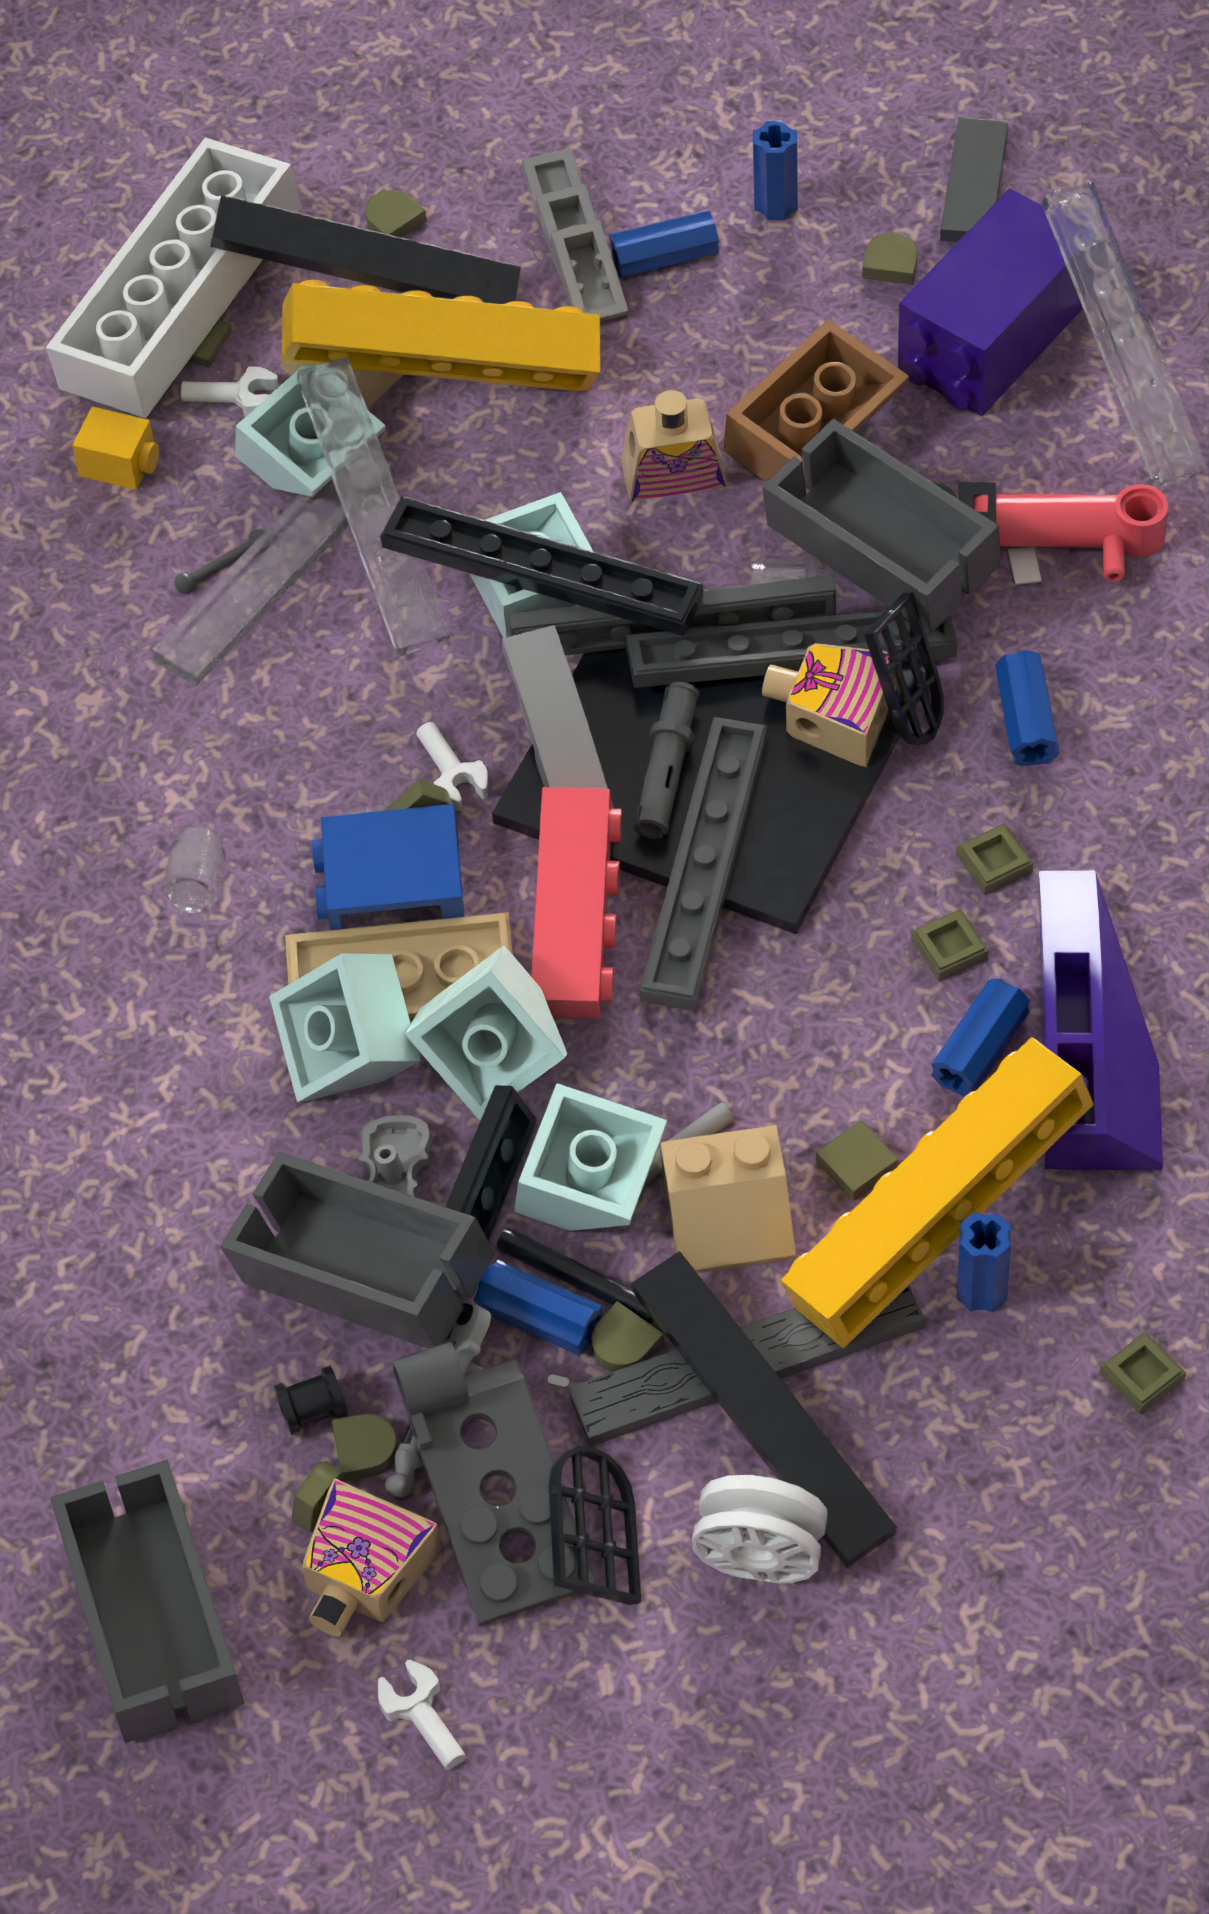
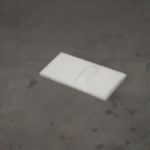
M1035 547L1008 549L1015 585L1042 582Z

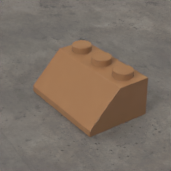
M828 319L726 413L723 451L761 479L770 480L794 456L803 461L802 448L833 418L852 431L857 432L909 382V375Z

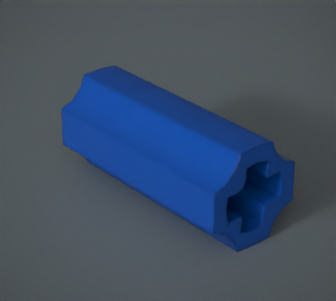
M784 120L766 121L761 128L753 130L754 210L765 215L767 220H785L788 214L798 210L797 130L787 126Z
M710 210L609 234L612 258L620 277L719 253L717 229Z
M1030 650L1005 654L995 664L1014 764L1019 766L1048 764L1060 752L1041 656L1039 653Z
M1002 979L988 980L932 1062L933 1072L931 1076L940 1085L964 1097L970 1092L976 1091L1029 1014L1028 1004L1030 999L1019 987L1012 986Z
M975 1212L960 1224L957 1299L971 1312L987 1310L993 1313L1007 1301L1011 1226L998 1213L981 1215Z
M499 1260L488 1266L479 1282L473 1299L475 1304L488 1310L491 1317L579 1356L584 1350H587L592 1341L594 1327L603 1316L601 1305Z

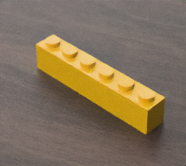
M306 280L300 283H292L282 304V362L557 390L588 391L600 374V314L584 313L582 309L572 306L551 310L533 308L532 304L523 301H512L503 305L483 303L480 298L474 296L445 299L432 297L431 294L424 291H408L403 294L381 292L377 287L360 285L348 289L329 287L326 282L320 280Z
M1033 1037L1018 1051L1007 1055L1000 1063L998 1070L976 1091L967 1094L958 1104L956 1111L935 1131L924 1135L916 1145L915 1150L896 1169L884 1174L875 1184L873 1191L851 1212H847L838 1218L831 1231L809 1253L802 1254L793 1262L789 1272L781 1279V1282L796 1310L844 1349L960 1236V1224L975 1212L982 1214L1094 1105L1082 1074Z

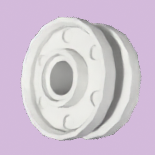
M755 1475L725 1476L711 1480L702 1489L699 1510L703 1518L694 1526L692 1536V1550L702 1562L731 1576L778 1584L806 1580L818 1571L821 1545L817 1541L825 1534L827 1525V1508L818 1497L799 1486L778 1479Z

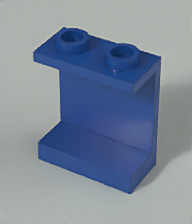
M454 804L321 817L322 839L312 840V852L315 873H324L325 885L315 886L318 920L329 919L330 930L342 929L341 915L435 905H440L442 919L465 917Z

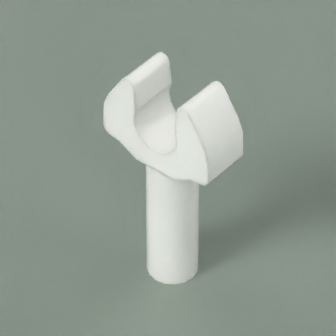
M248 367L238 382L182 381L181 400L182 402L235 403L243 409V414L246 417L269 396L268 394L256 395L252 393L256 390H276L279 387L278 377L265 368Z
M428 722L419 727L416 735L442 773L440 778L434 781V784L448 791L455 810L461 811L463 809L461 796L458 789L455 788L460 783L472 784L478 795L482 799H487L489 781L488 772L483 762L478 760L461 763L435 723Z
M407 1660L405 1663L407 1674L412 1683L417 1686L416 1691L408 1697H401L394 1692L392 1685L384 1677H380L378 1679L380 1709L388 1721H394L399 1718L412 1721L441 1764L449 1771L465 1761L466 1754L432 1707L434 1695L440 1691L439 1680L430 1668L412 1660Z

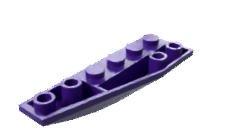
M1039 871L1042 1045L1082 1074L1094 1104L1044 1153L1045 1169L1162 1170L1159 1062L1096 871Z

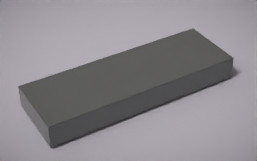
M958 117L940 229V241L958 242L998 201L1008 135V121Z

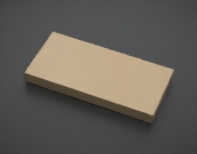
M509 912L285 935L288 985L341 953L392 954L410 1023H412L418 1010L502 946H505L513 955Z

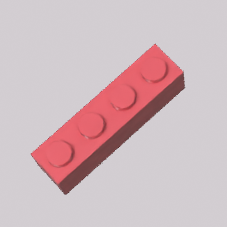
M542 787L531 977L541 987L553 1018L602 1019L603 1001H613L614 967H605L606 948H616L617 915L607 914L608 895L619 894L620 865L619 861H610L611 842L621 843L622 809L612 808L610 789Z

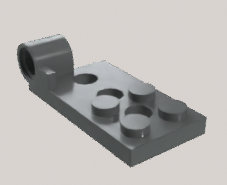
M447 1342L392 1360L402 1403L478 1625L482 1626L580 1593L554 1586L550 1500L548 1493L550 1471L554 1462L517 1359L463 1376L451 1342ZM482 1419L494 1427L496 1438L490 1446L483 1449H474L463 1442L460 1435L461 1430L471 1420ZM504 1476L513 1483L516 1494L509 1503L503 1506H493L482 1498L480 1487L489 1477ZM562 1496L564 1533L576 1536V1525L566 1496ZM515 1532L528 1535L535 1544L536 1550L534 1555L524 1563L509 1562L502 1556L499 1548L504 1537ZM564 1543L566 1577L579 1580L577 1551H574V1545ZM587 1559L589 1583L596 1584Z

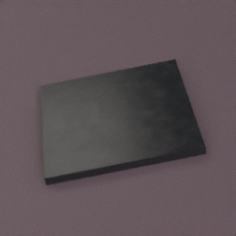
M626 648L584 653L572 677L588 722L607 788L610 789L613 809H622L621 843L611 842L610 861H619L620 870L668 887L713 718L718 717L768 726V738L723 908L797 934L900 738L889 711L866 767H863L792 737L786 731L787 702L762 696L765 675L688 683L699 691L691 725L694 741L692 748L685 752L668 833L666 835L663 834V837L659 839H649L636 833L633 826L653 747L649 739L651 727L659 721L665 688L667 686L670 687V684L634 688ZM903 664L901 668L911 695L915 690V681L910 666ZM921 671L923 680H925L927 677L926 673ZM898 687L896 690V694L899 704L901 706L902 696ZM920 698L915 702V705H916V706H917V704H918ZM906 712L903 716L906 723H908L909 718ZM533 744L530 746L493 810L492 818L494 824L539 840L542 787H544L536 765Z

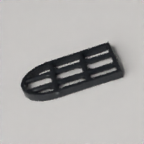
M913 592L903 593L864 633L898 735L907 744L925 745L934 740L944 714V695ZM903 608H905L913 633L911 639L901 612ZM893 619H895L902 640V649L898 653L896 652L888 624ZM880 632L882 634L886 650L889 656L887 659L889 661L888 664H886V660L878 639V635L880 634ZM916 645L927 676L925 680H923L915 656ZM906 656L915 681V690L911 695L901 668L903 667L901 661ZM892 671H894L902 696L901 706L890 676ZM929 687H930V692H931V697H932V704H931L930 699H929V696H928V694H929L928 688H929ZM919 698L921 699L930 727L924 734L915 711V702ZM906 712H907V714H908V718H909V721H910V724H911L913 733L909 730L908 725H907V723H906V721H905V719H904V716H903V715H904Z
M577 1446L560 1455L550 1471L548 1493L550 1500L554 1586L627 1605L639 1604L641 1602L636 1508L631 1483L622 1467L609 1454L595 1447ZM571 1457L573 1488L561 1485L562 1468ZM581 1457H587L599 1463L601 1496L586 1492V1487H583ZM609 1473L620 1490L622 1501L613 1499L614 1495L610 1494ZM562 1496L572 1498L571 1503H574L576 1536L564 1533ZM584 1502L599 1505L598 1510L602 1511L604 1543L590 1540L589 1534H586ZM611 1509L624 1512L626 1549L617 1547L616 1541H613ZM564 1543L574 1545V1551H577L579 1580L566 1577ZM587 1549L602 1553L601 1557L605 1559L606 1587L589 1583ZM614 1556L627 1559L629 1593L616 1590Z

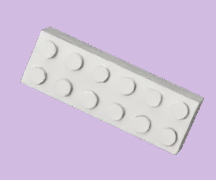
M204 138L46 346L59 389L146 419L263 260L210 247L221 195L298 213L301 209V203L291 164Z

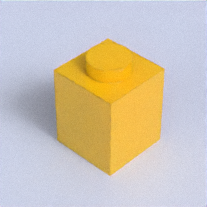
M93 406L72 444L79 476L135 490L138 489L145 473L152 474L159 459V445L154 443L150 420Z

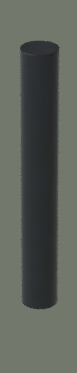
M508 1227L501 1233L497 1242V1249L611 1305L618 1301L650 1324L654 1320L633 1294L630 1287Z

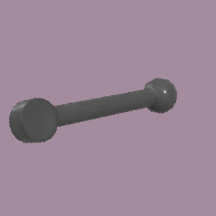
M256 529L249 534V541L191 574L180 573L174 581L176 589L181 593H189L194 589L195 583L254 549H265L270 543L268 532Z

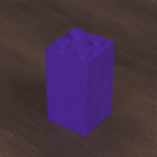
M1009 188L899 303L898 368L909 375V381L913 384H925L943 394L952 406L958 409L967 408L983 416L1090 302L1095 234Z

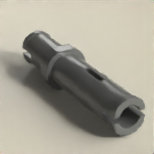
M673 682L670 684V687L667 686L665 688L659 721L653 724L649 735L653 747L633 826L636 833L649 839H659L663 837V834L666 835L668 833L685 752L692 748L694 741L691 725L699 691L693 685L685 682Z

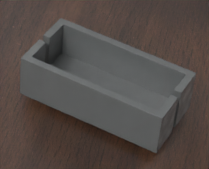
M834 418L802 448L803 461L794 456L762 486L767 526L889 607L903 593L913 592L924 630L929 634L962 604L961 591L970 596L1001 565L999 526ZM905 608L901 610L902 615L908 619Z
M279 1151L253 1192V1196L273 1229L278 1232L276 1237H274L257 1207L246 1204L220 1246L244 1284L425 1348H431L445 1342L464 1309L458 1297L460 1295L468 1298L472 1296L495 1256L479 1223L473 1216Z
M168 1459L115 1476L126 1514L114 1517L103 1480L50 1497L113 1710L125 1743L179 1726L176 1714L188 1711L190 1720L194 1721L244 1704L237 1675Z

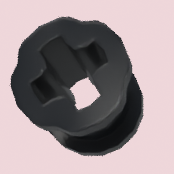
M331 1365L321 1368V1375L286 1387L283 1383L273 1386L291 1436L300 1433L301 1426L333 1414L338 1418L348 1415L343 1395Z

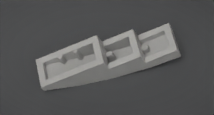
M571 148L522 159V172L570 306L580 308L584 313L600 314V322L628 315L627 304L601 221L596 220L586 185L581 183Z
M555 625L503 638V653L518 692L519 707L535 750L536 765L544 787L608 789L588 722Z

